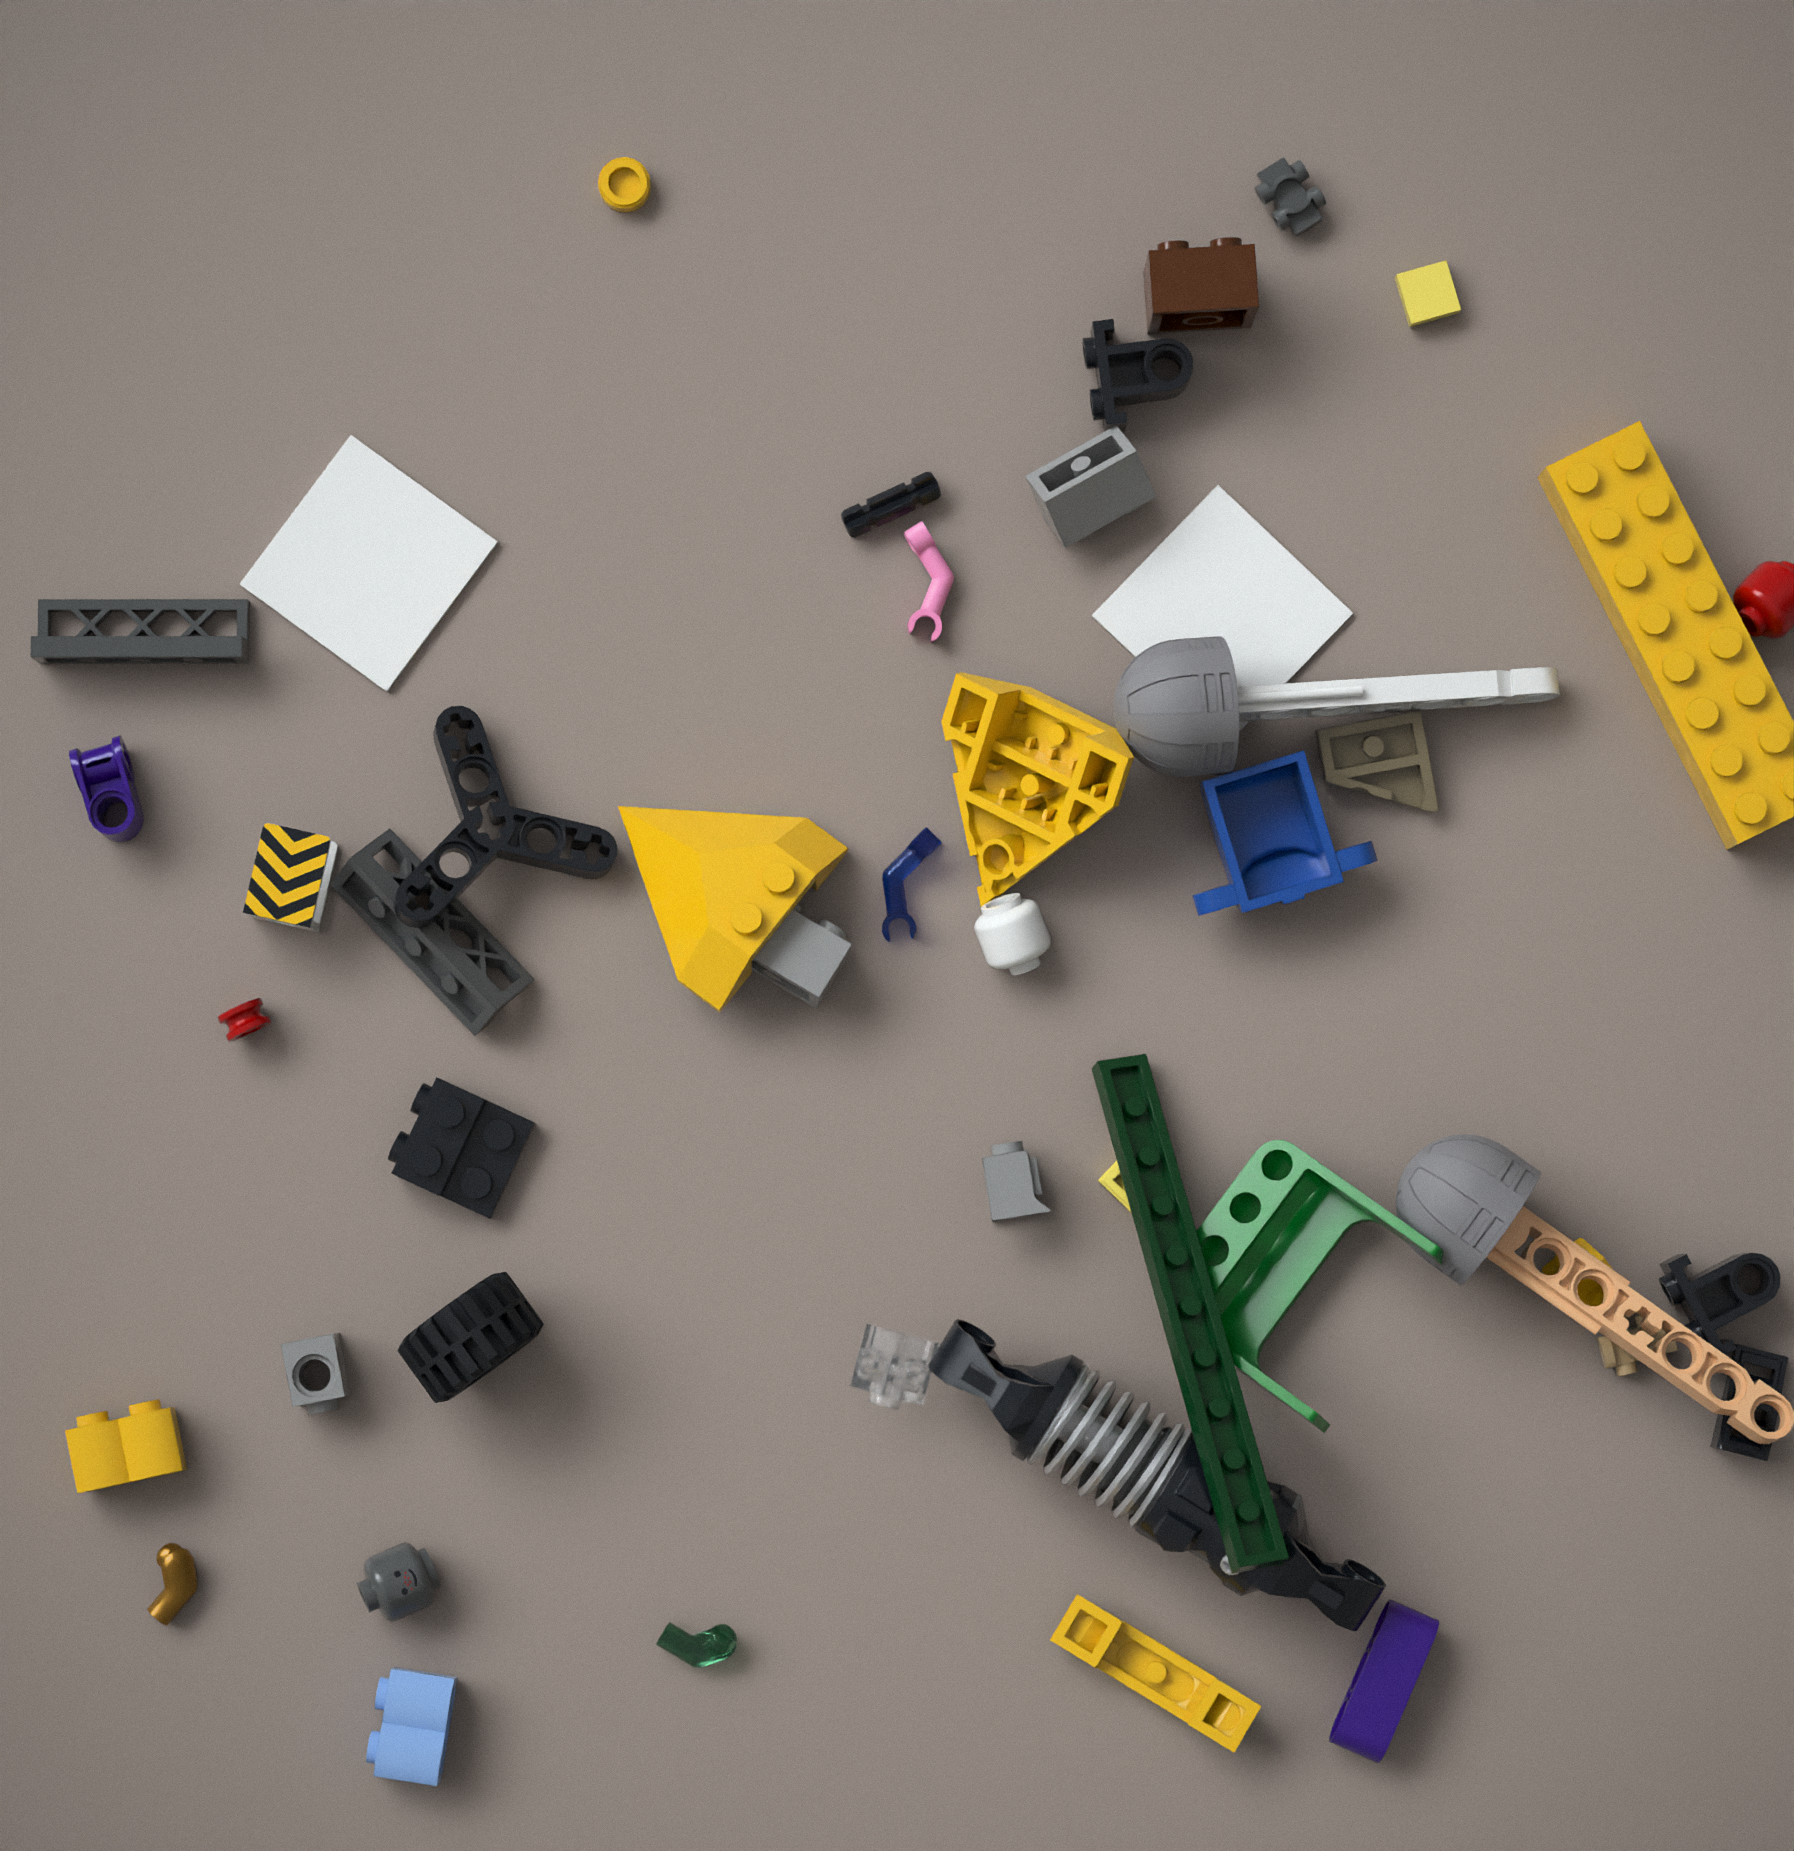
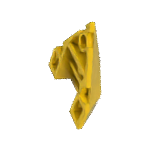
M960 672L955 675L941 723L945 741L951 740L958 771L957 773H952L969 854L970 856L976 855L982 885L977 886L980 906L982 907L989 901L996 899L1119 805L1134 756L1116 728L1032 687Z
M618 806L677 981L719 1013L751 975L752 960L810 887L817 891L848 852V848L805 817Z

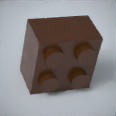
M1224 237L1211 240L1210 247L1189 248V242L1175 240L1157 244V250L1148 251L1143 272L1147 334L1252 327L1259 308L1255 244L1242 245L1241 238Z

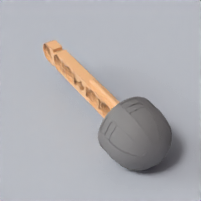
M1471 1134L1452 1135L1428 1144L1408 1163L1397 1187L1396 1215L1400 1220L1444 1251L1442 1265H1440L1426 1253L1409 1243L1419 1256L1459 1285L1465 1283L1485 1258H1488L1594 1335L1600 1332L1712 1413L1730 1416L1727 1423L1750 1440L1759 1444H1770L1783 1438L1791 1431L1794 1424V1410L1791 1403L1783 1395L1760 1379L1753 1382L1746 1369L1628 1286L1630 1281L1523 1206L1535 1188L1541 1172L1511 1150L1486 1137ZM1528 1235L1534 1238V1241L1523 1250L1521 1257L1518 1256L1515 1251L1526 1242ZM1548 1248L1557 1254L1560 1260V1268L1557 1274L1545 1275L1535 1267L1533 1255L1536 1249ZM1592 1279L1602 1287L1604 1299L1601 1305L1589 1306L1581 1301L1577 1290L1581 1280ZM1638 1313L1643 1318L1640 1326L1646 1332L1640 1330L1635 1335L1630 1334L1627 1331L1629 1321L1625 1317ZM1661 1329L1664 1330L1666 1335L1655 1343L1653 1350L1649 1349L1647 1345L1654 1340L1650 1335L1653 1336ZM1670 1342H1681L1689 1348L1692 1354V1361L1687 1369H1677L1668 1362L1666 1348ZM1724 1373L1733 1379L1736 1393L1732 1400L1723 1401L1712 1393L1710 1380L1713 1374ZM1768 1404L1778 1412L1780 1425L1776 1432H1766L1756 1424L1754 1412L1758 1405Z

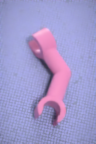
M921 521L905 531L903 535L915 555L924 565L932 581L921 609L910 617L907 630L908 634H911L915 627V622L919 618L927 617L931 619L935 625V630L930 640L932 643L939 637L942 631L940 615L952 587L954 575L939 552L928 529Z

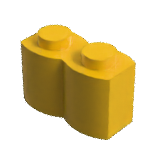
M160 1399L128 1406L130 1416L109 1420L108 1411L76 1417L78 1427L65 1430L77 1493H85L187 1470L175 1407L162 1409Z

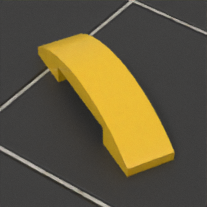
M1079 1594L1074 1598L1050 1639L1053 1643L1094 1668H1098L1232 1752L1236 1751L1261 1708V1705Z

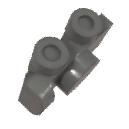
M1283 157L1257 173L1261 183L1254 187L1255 192L1264 205L1273 200L1276 211L1271 213V216L1280 231L1290 227L1297 237L1322 221L1323 217L1318 209L1326 204V200L1316 186L1307 192L1305 191L1301 183L1310 177L1300 160L1289 165Z

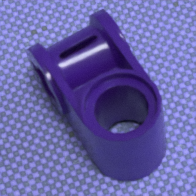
M122 736L113 737L111 744L81 752L78 748L70 750L69 758L72 771L82 793L88 819L92 826L109 840L124 842L136 837L142 829L144 814L134 782L135 776L132 762ZM115 803H125L128 809L126 820L118 827H107L104 821L106 810Z

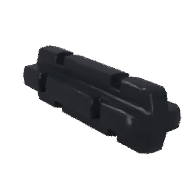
M924 472L911 478L912 483L907 486L903 482L866 499L867 504L862 507L858 503L843 510L841 520L847 533L851 537L856 538L871 531L870 526L873 524L879 527L916 510L915 505L918 503L924 506L939 499L941 490L936 478L931 472Z

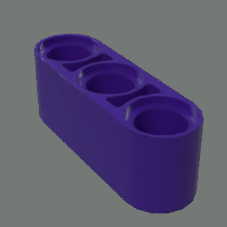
M1392 1599L1387 1601L1335 1718L1329 1735L1330 1743L1375 1763H1380L1389 1747L1434 1642L1439 1627V1620Z

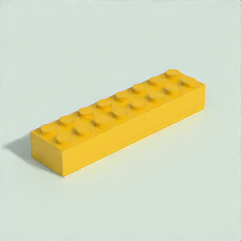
M1638 421L1546 466L1537 478L1726 850L1794 817V721L1641 422Z

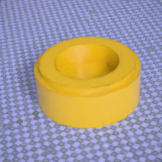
M620 157L611 160L603 167L598 178V188L602 200L608 207L615 211L626 213L635 211L646 203L651 192V182L646 168L639 161L629 157Z

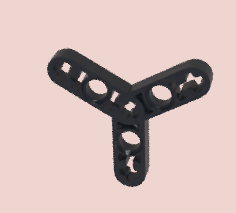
M451 706L443 710L437 718L433 738L460 823L410 873L397 889L394 910L402 923L413 928L428 927L434 923L496 858L585 879H598L605 876L611 870L617 857V844L614 837L608 831L600 827L509 806L482 722L478 715L470 708L464 706ZM457 721L461 729H470L465 738V747L468 755L453 762L452 758H459L461 749L455 736L446 737L445 734L449 731L451 722ZM477 750V751H479L480 754H472V753ZM468 768H477L486 774L489 785L481 792L472 793L461 786L459 775ZM491 799H495L496 802H489L487 808L490 822L493 825L501 824L503 826L499 829L497 839L491 840L488 833H478L477 831L481 828L483 822L480 806ZM468 806H469V807L477 806V807H475L473 810H469V809H468ZM537 828L546 829L554 835L556 847L551 852L545 854L537 853L529 847L527 834ZM566 835L574 837L570 847L586 849L590 842H595L599 844V853L606 855V857H599L596 864L586 862L587 854L574 849L570 850L568 859L561 858L560 856L566 844ZM451 852L463 855L469 863L468 873L459 878L447 876L440 868L439 861L441 857ZM428 872L438 886L429 897L427 906L430 910L427 912L420 907L413 912L408 909L410 901L408 893L411 892L413 895L419 896L429 887L431 878L424 875ZM442 889L449 891V893L444 894Z

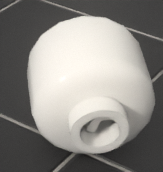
M1020 893L1007 894L984 904L981 907L982 915L976 920L974 929L988 965L996 969L1009 968L1011 975H1020L1037 968L1041 964L1039 956L1049 949L1051 937L1038 904L1030 899H1022Z

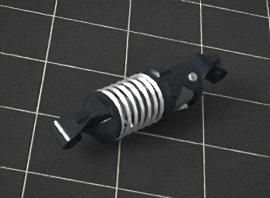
M960 1319L954 1321L930 1360L928 1367L944 1383L984 1398L991 1412L1009 1435L1012 1455L1022 1461L1026 1458L1027 1463L1031 1465L1037 1463L1049 1450L1043 1465L1046 1475L1054 1474L1066 1461L1060 1476L1063 1486L1072 1484L1082 1473L1077 1487L1080 1497L1090 1494L1099 1484L1095 1494L1097 1507L1105 1506L1114 1498L1112 1512L1115 1518L1128 1513L1130 1515L1129 1522L1131 1528L1136 1527L1135 1531L1161 1546L1164 1551H1189L1209 1563L1211 1570L1220 1578L1222 1584L1240 1596L1261 1590L1269 1595L1307 1598L1336 1625L1351 1631H1357L1385 1589L1386 1584L1375 1572L1354 1560L1346 1559L1343 1564L1323 1561L1308 1536L1303 1501L1300 1494L1283 1484L1279 1485L1267 1481L1289 1559L1281 1565L1232 1574L1191 1427L1185 1429L1184 1424L1180 1423L1176 1424L1173 1429L1171 1427L1163 1428L1168 1420L1166 1412L1158 1414L1154 1422L1149 1421L1146 1417L1151 1408L1149 1402H1145L1139 1406L1132 1419L1122 1429L1119 1427V1424L1134 1399L1132 1391L1122 1395L1106 1419L1102 1417V1414L1117 1388L1115 1381L1107 1382L1091 1407H1086L1085 1403L1099 1379L1098 1370L1090 1372L1088 1364L1083 1365L1084 1361L1071 1354L1036 1366L1003 1364L994 1351L996 1342L992 1337L969 1322Z

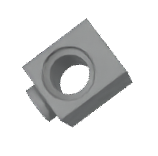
M340 1333L281 1344L292 1407L306 1405L308 1415L340 1409L338 1398L351 1395ZM315 1359L324 1362L330 1370V1381L322 1390L310 1388L304 1379V1370L307 1364Z

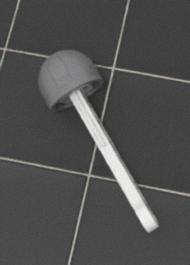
M1216 636L1167 640L1141 652L1129 663L1119 679L1114 696L1113 712L1118 733L1139 762L1161 774L1190 777L1228 774L1233 771L1238 753L1239 722L1477 707L1496 704L1536 703L1558 698L1560 691L1557 669L1551 667L1237 687L1233 659L1228 644L1223 637Z

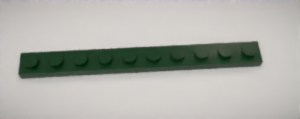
M1141 1054L1097 1061L1091 1068L1231 1572L1233 1574L1281 1565L1289 1559L1147 1055Z

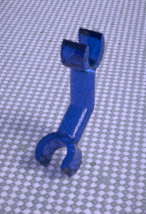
M927 827L912 840L906 849L882 873L887 917L882 924V933L889 943L891 942L890 925L896 919H904L908 922L912 939L917 934V924L913 917L908 914L903 880L942 844Z

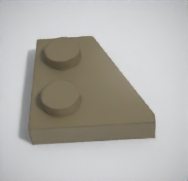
M1420 710L1315 730L1325 782L1430 812L1439 810Z

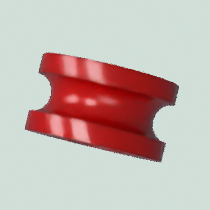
M261 998L240 1004L217 1017L220 1024H226L229 1028V1032L226 1035L228 1042L248 1036L272 1023L269 1016H264L261 1013L260 1009L263 1005Z

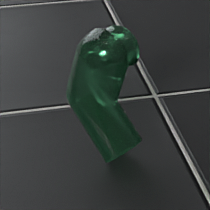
M669 1621L656 1645L694 1668H703L728 1659L735 1652L737 1635L734 1629L726 1624H718L711 1629L691 1635Z

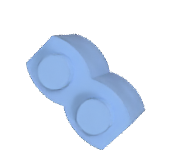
M399 1667L391 1669L389 1678L380 1677L376 1692L375 1709L384 1710L380 1731H371L366 1754V1762L375 1764L373 1776L438 1786L441 1783L458 1677Z

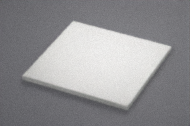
M350 435L241 581L240 585L388 692L496 547L498 541Z
M1217 485L1092 614V617L1134 657L1147 648L1167 640L1221 636L1225 639L1230 649L1238 687L1287 683L1343 625L1353 612L1230 495ZM1249 721L1239 722V732Z

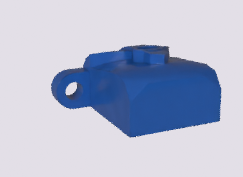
M1304 750L1199 782L1206 813L1229 884L1192 895L1198 916L1234 905L1237 906L1241 913L1277 902L1282 904L1304 899V894L1344 882L1342 872L1378 861L1372 840L1337 851L1334 850Z

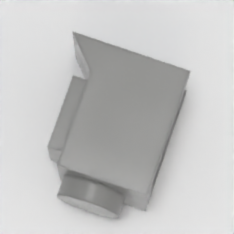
M1017 1141L992 1145L993 1156L982 1158L991 1220L996 1221L1051 1212L1049 1208L1035 1198V1195L1042 1194L1037 1158L1028 1157V1151H1024L1023 1142Z

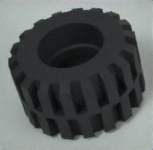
M495 1273L461 1294L419 1325L403 1339L397 1351L434 1403L445 1402L470 1387L538 1336L544 1323L508 1273Z

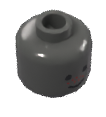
M407 1542L400 1543L366 1559L364 1563L366 1579L357 1583L369 1613L379 1609L382 1616L391 1622L403 1619L432 1605L435 1596L434 1590L441 1587L438 1575L426 1549L422 1548L417 1551L413 1545Z

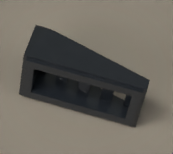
M1735 1344L1737 1349L1733 1351L1731 1359L1743 1368L1744 1363L1747 1362L1772 1369L1770 1379L1751 1374L1749 1376L1753 1382L1760 1379L1782 1394L1788 1357ZM1727 1375L1721 1399L1723 1401L1732 1400L1736 1393L1735 1383L1729 1375ZM1768 1404L1758 1405L1756 1409L1762 1410L1760 1420L1755 1419L1756 1424L1766 1432H1775L1778 1412ZM1718 1414L1710 1447L1768 1461L1772 1443L1759 1444L1752 1440L1731 1435L1732 1426L1727 1423L1730 1416Z

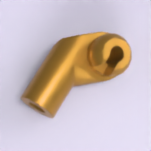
M168 1543L162 1546L157 1553L156 1561L161 1567L165 1588L147 1608V1611L165 1626H168L195 1594L198 1586L194 1558L187 1549L182 1548L177 1543Z

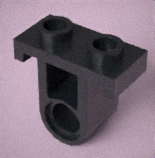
M1114 320L1093 321L1090 331L1091 337L1082 338L1086 369L1095 368L1098 388L1089 390L1093 421L1102 420L1104 432L1116 425L1124 432L1127 426L1126 412L1116 413V406L1169 400L1179 396L1186 389L1193 372L1192 355L1183 343L1175 339L1163 338L1106 346V340L1113 339L1115 330ZM1169 358L1178 365L1180 375L1170 381L1161 380L1153 373L1151 365L1158 359Z
M1677 1254L1660 1263L1659 1265L1665 1275L1659 1278V1283L1672 1306L1681 1304L1690 1323L1684 1326L1725 1355L1737 1348L1730 1339L1720 1340L1715 1330L1768 1303L1775 1297L1780 1288L1781 1277L1778 1267L1770 1258L1763 1254H1736L1690 1278L1686 1277L1682 1269L1692 1264L1687 1254ZM1751 1264L1760 1272L1761 1284L1758 1290L1748 1295L1740 1289L1737 1278L1741 1268Z

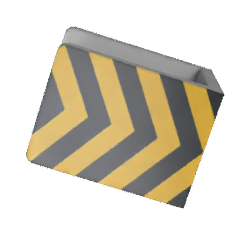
M270 823L264 824L243 913L255 919L319 933L338 852V844L331 841L328 836Z

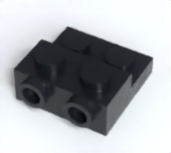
M436 1077L433 1086L425 1083L422 1084L413 1101L410 1112L418 1115L410 1135L401 1131L390 1150L388 1160L396 1163L391 1174L491 1219L536 1123Z

